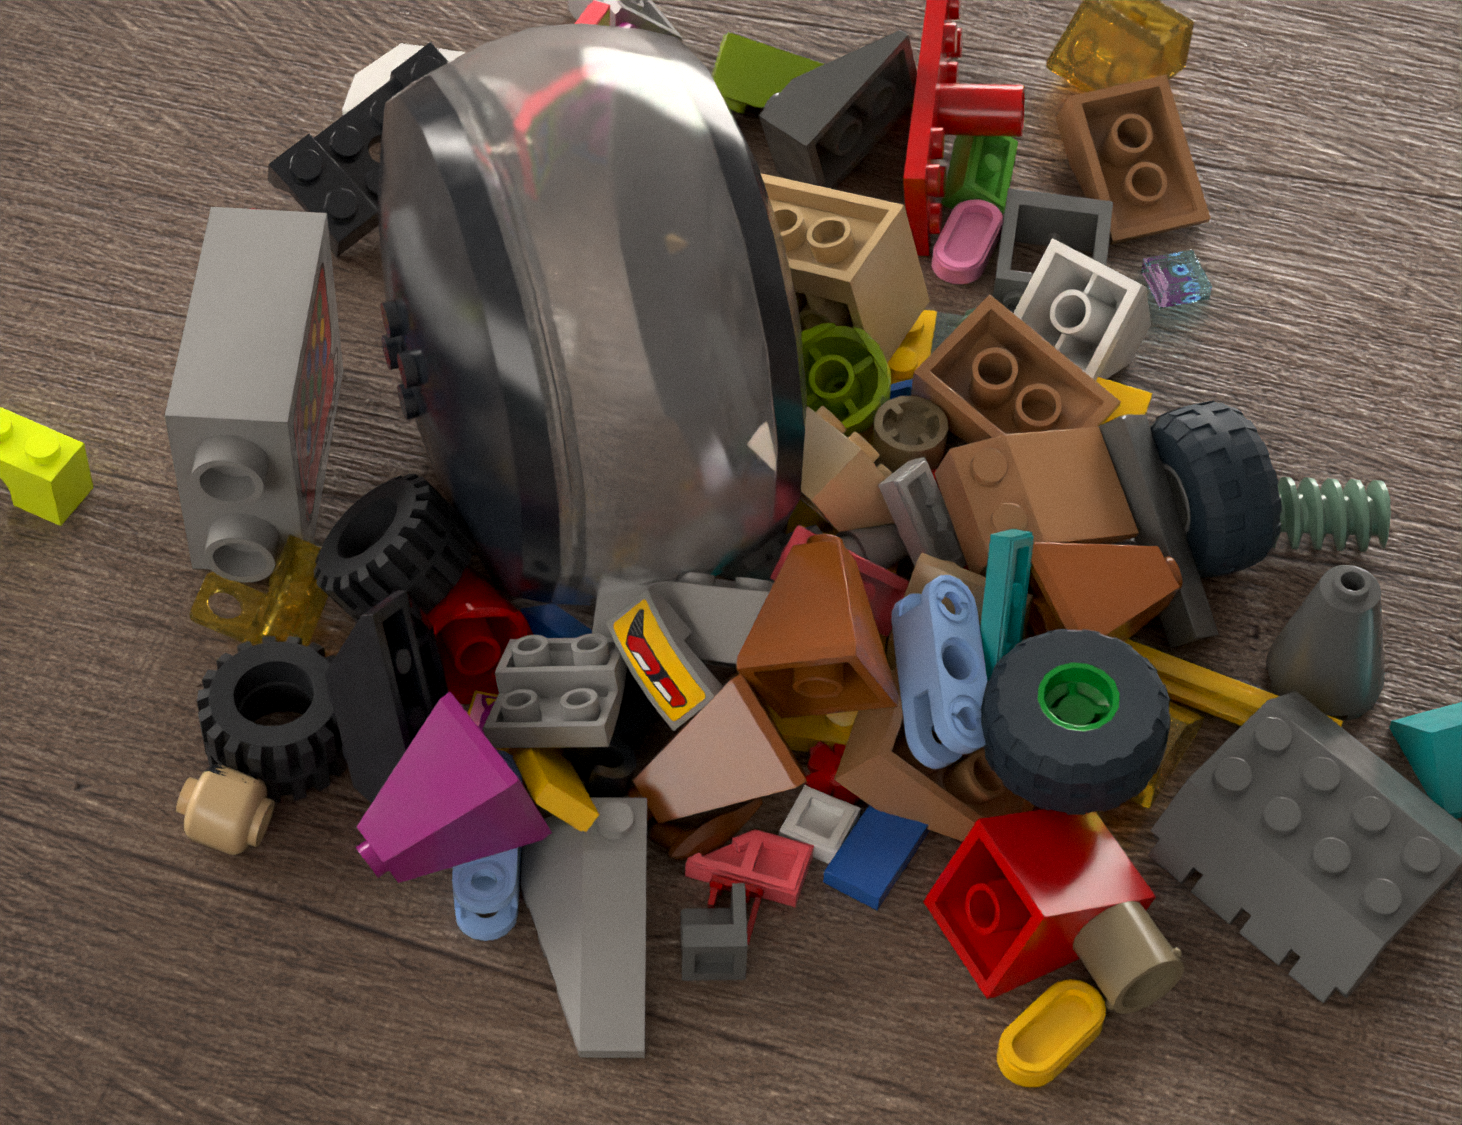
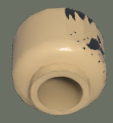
M213 765L203 772L199 780L192 777L186 780L178 798L176 812L185 815L184 831L188 839L230 855H237L245 851L249 845L258 847L262 842L272 818L275 802L267 798L266 785L260 778L223 765Z

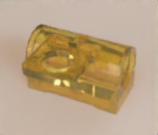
M289 534L270 576L269 588L266 594L239 582L225 579L214 572L208 573L189 612L190 619L197 624L239 642L245 643L250 641L252 646L262 644V637L275 636L276 642H286L288 636L301 638L302 646L307 647L328 598V595L316 584L317 580L314 578V569L317 565L315 561L321 547ZM216 593L230 594L240 603L241 613L229 619L219 617L210 609L209 598Z

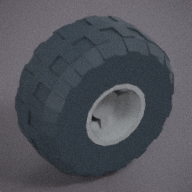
M1215 401L1184 406L1158 416L1150 428L1199 576L1202 578L1222 576L1243 570L1263 561L1276 543V537L1280 534V512H1282V506L1277 485L1278 479L1269 457L1270 454L1251 420H1247L1238 409Z

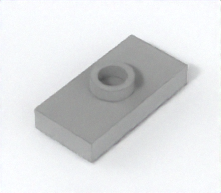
M925 457L908 461L878 484L897 526L898 534L903 540L914 566L921 553L940 560L954 562L962 568L967 565L945 501Z

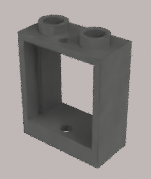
M1008 188L993 297L1014 313L1034 274L1010 270L1014 242L1048 246L1053 238L1074 250L1093 252L1092 259L1106 266L1113 201Z

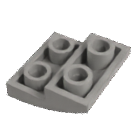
M592 633L578 638H545L541 635H528L519 639H510L495 670L499 694L483 727L485 736L493 747H608L618 718L627 672V665L613 638Z

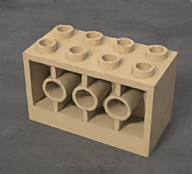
M761 173L786 248L799 309L801 332L821 323H835L836 326L860 328L880 345L888 363L930 301L905 206ZM666 231L660 236L665 253L682 243Z

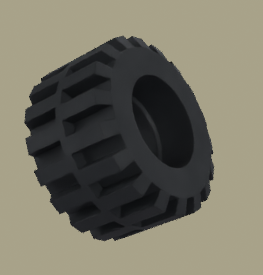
M408 474L404 477L400 475L369 491L342 515L326 537L317 555L314 578L317 580L316 584L356 622L364 613L395 591H407L412 597V603L417 605L427 615L447 596L461 578L463 571L471 560L472 555L470 553L475 547V539L468 531L458 511L422 476L419 477L417 474Z
M275 636L262 637V644L252 646L250 641L237 645V654L232 656L224 653L216 660L218 670H207L202 679L204 689L198 690L197 705L205 754L207 755L210 767L213 765H223L263 780L267 788V798L274 800L275 803H281V796L292 794L295 801L306 798V790L312 787L320 792L330 786L329 775L332 774L340 777L347 768V761L342 751V740L334 708L329 700L328 685L325 677V672L334 660L335 655L326 657L325 648L315 642L307 647L302 646V639L298 637L288 636L286 642H276ZM289 711L302 715L290 723L279 726H263L254 723L259 718L274 712Z

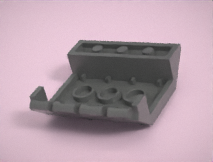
M1297 691L1266 701L1187 779L1150 830L1154 833L1153 836L1158 842L1150 851L1148 857L1180 884H1184L1197 869L1202 874V877L1191 890V893L1229 925L1234 923L1244 910L1247 911L1251 917L1239 933L1276 965L1280 966L1293 951L1297 953L1300 959L1288 975L1323 1004L1336 990L1345 998H1348L1371 974L1380 954L1443 887L1449 891L1462 877V823Z

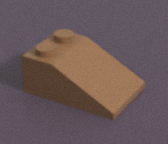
M1167 75L1068 97L1058 113L1056 121L1069 164L1086 198L1113 201L1109 237L1110 245L1209 222L1211 219Z
M990 294L914 371L911 396L928 399L939 406L947 417L948 430L968 443L1005 434L1098 427L1109 418L1121 403L1120 400Z
M1099 427L1005 434L951 448L935 472L969 571L986 577L990 535L994 533L1017 529L1033 532V542L1107 545L1134 538L1139 534Z
M897 668L891 671L898 693V706L858 711L834 780L876 810L928 824V830L962 842L980 818L1033 811L1034 805L1031 802L1012 793L1003 785L998 775L991 770L985 758L984 746L970 754H963L957 761L942 769H932L924 766L914 757L908 747L905 736ZM932 730L933 738L937 743L941 744V740Z

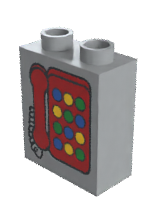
M211 207L165 412L193 569H211L217 575L236 582L260 581L267 578L271 573L308 575L344 370L327 213Z

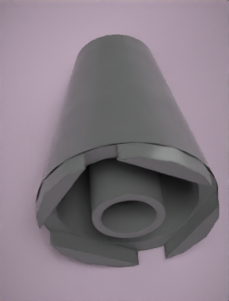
M1353 565L1335 566L1324 573L1269 649L1266 659V670L1268 669L1271 679L1270 688L1273 694L1282 696L1297 691L1325 715H1347L1345 721L1357 719L1374 707L1384 686L1385 667L1381 588L1371 573Z

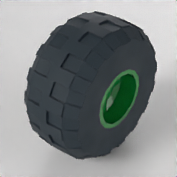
M1058 629L1047 631V633L1032 638L1029 637L1016 644L1010 652L1001 657L993 668L990 680L987 681L981 706V724L986 743L984 745L985 758L991 770L998 775L1005 787L1015 795H1019L1031 802L1032 805L1042 809L1085 815L1090 812H1104L1119 807L1120 804L1130 798H1135L1147 787L1152 776L1157 773L1163 759L1171 719L1169 714L1170 699L1166 686L1162 683L1157 674V669L1151 662L1135 651L1131 645L1118 638H1112L1100 634V632L1086 629Z

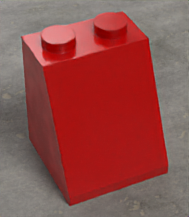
M1041 809L978 819L923 902L986 999L998 997L1079 960V957L1072 948L1074 939L1090 920L1106 909L1119 903L1135 901L1140 902L1144 909L1147 910L1156 896L1096 812L1077 815Z

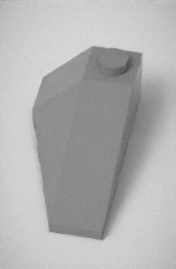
M591 798L599 816L587 832L584 830L580 832L560 818L552 815L545 819L552 833L542 841L522 846L521 893L527 909L529 908L538 932V941L543 955L549 963L557 986V995L579 1057L645 1058L647 798Z

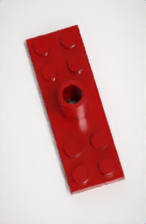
M961 0L926 1L903 177L905 210L918 256H929L931 235H940L942 203L935 202L936 198H945L946 166H940V160H943L945 135L1023 136L1025 112L1024 85L958 83L959 64L954 62L953 58L962 57L963 31L962 28H957V23H953V20H960Z

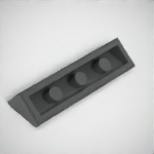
M1127 414L1098 426L1139 532L1134 537L1136 545L1158 546L1163 556L1172 557L1181 571L1182 588L1176 592L1168 607L1159 613L1170 649L1219 635L1147 416Z

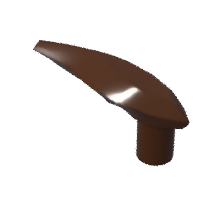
M760 797L755 798L725 814L706 820L699 826L687 831L667 821L662 823L656 822L651 830L650 839L657 845L669 850V856L676 860L687 861L688 857L697 853H701L704 856L730 840L754 815L763 802Z

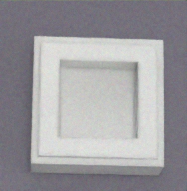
M804 785L779 830V836L814 845L813 858L829 864L859 821L861 808Z

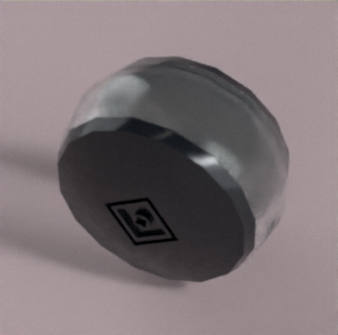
M583 23L531 27L474 48L413 81L385 102L378 183L379 236L386 302L381 303V314L387 333L381 335L382 348L389 370L399 368L403 384L397 385L404 418L406 420L415 419L435 475L449 503L458 511L468 531L473 535L475 539L474 550L496 587L516 598L549 604L596 606L597 597L621 594L664 581L678 582L680 578L690 572L717 576L755 553L781 532L797 506L801 495L807 388L799 309L786 248L760 169L709 70L676 37L643 29Z

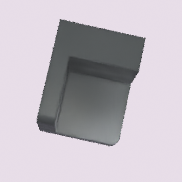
M732 883L731 908H685L681 911L682 981L746 980L748 944L745 883Z

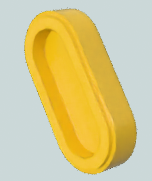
M1063 980L1049 987L1003 1031L997 1050V1063L1003 1075L1011 1082L1023 1087H1040L1051 1082L1099 1036L1106 1015V1006L1101 994L1093 986L1079 980Z

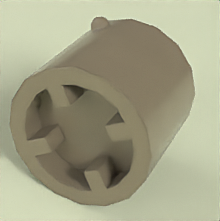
M918 396L896 397L880 406L874 417L871 446L879 454V457L873 462L875 466L878 467L880 464H883L894 473L908 461L925 457L930 470L938 468L945 456L948 435V421L942 409L932 401Z
M1135 901L1119 903L1094 917L1080 930L1074 939L1072 947L1107 998L1105 1002L1106 1008L1108 1010H1115L1116 1013L1120 1014L1139 1011L1162 998L1177 984L1185 968L1180 960L1181 950L1179 948L1172 949L1141 903Z

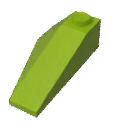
M727 32L723 36L712 77L730 110L744 114L746 105L753 108H764L769 98L776 93H780L793 78L824 64Z

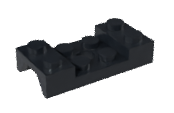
M429 42L392 70L390 80L317 136L313 137L310 133L268 164V181L274 188L289 192L306 212L327 213L330 248L336 257L340 256L379 225L378 183L380 163L371 158L369 149L373 145L381 143L385 102L413 81L430 74L449 101H458L480 131L485 143L497 134L500 117L432 42Z

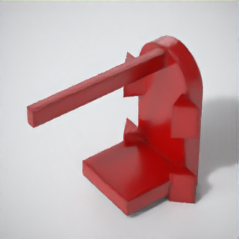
M712 875L709 884L711 888L707 904L708 908H715L718 895L722 896L723 890L732 892V883L741 882ZM745 884L746 903H749L750 897L755 898L747 925V944L749 945L764 890Z

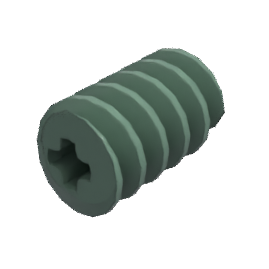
M1282 476L1278 480L1277 485L1282 506V512H1280V533H1287L1291 549H1298L1304 533L1310 534L1314 550H1321L1326 534H1332L1337 551L1344 550L1349 535H1355L1360 552L1367 551L1372 536H1378L1381 548L1386 547L1390 529L1391 506L1389 492L1383 481L1372 480L1365 491L1362 482L1357 479H1350L1345 484L1343 490L1339 481L1334 478H1327L1323 482L1321 489H1319L1316 480L1310 477H1305L1300 482L1298 489L1290 477ZM1280 534L1276 537V543L1272 548H1275Z

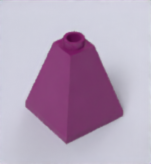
M449 692L438 701L357 825L358 830L366 840L359 844L356 849L378 878L389 871L395 880L401 883L542 841L552 832L519 778L452 693Z

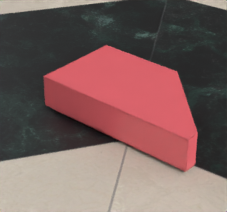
M753 829L732 838V844L704 856L701 853H697L688 857L685 864V877L710 883L712 875L753 885L764 890L763 899L795 907L813 858L814 845Z

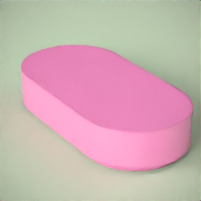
M973 199L963 201L954 207L933 248L932 269L940 279L952 284H968L976 281L983 274L1002 232L1003 216L995 205L984 200Z

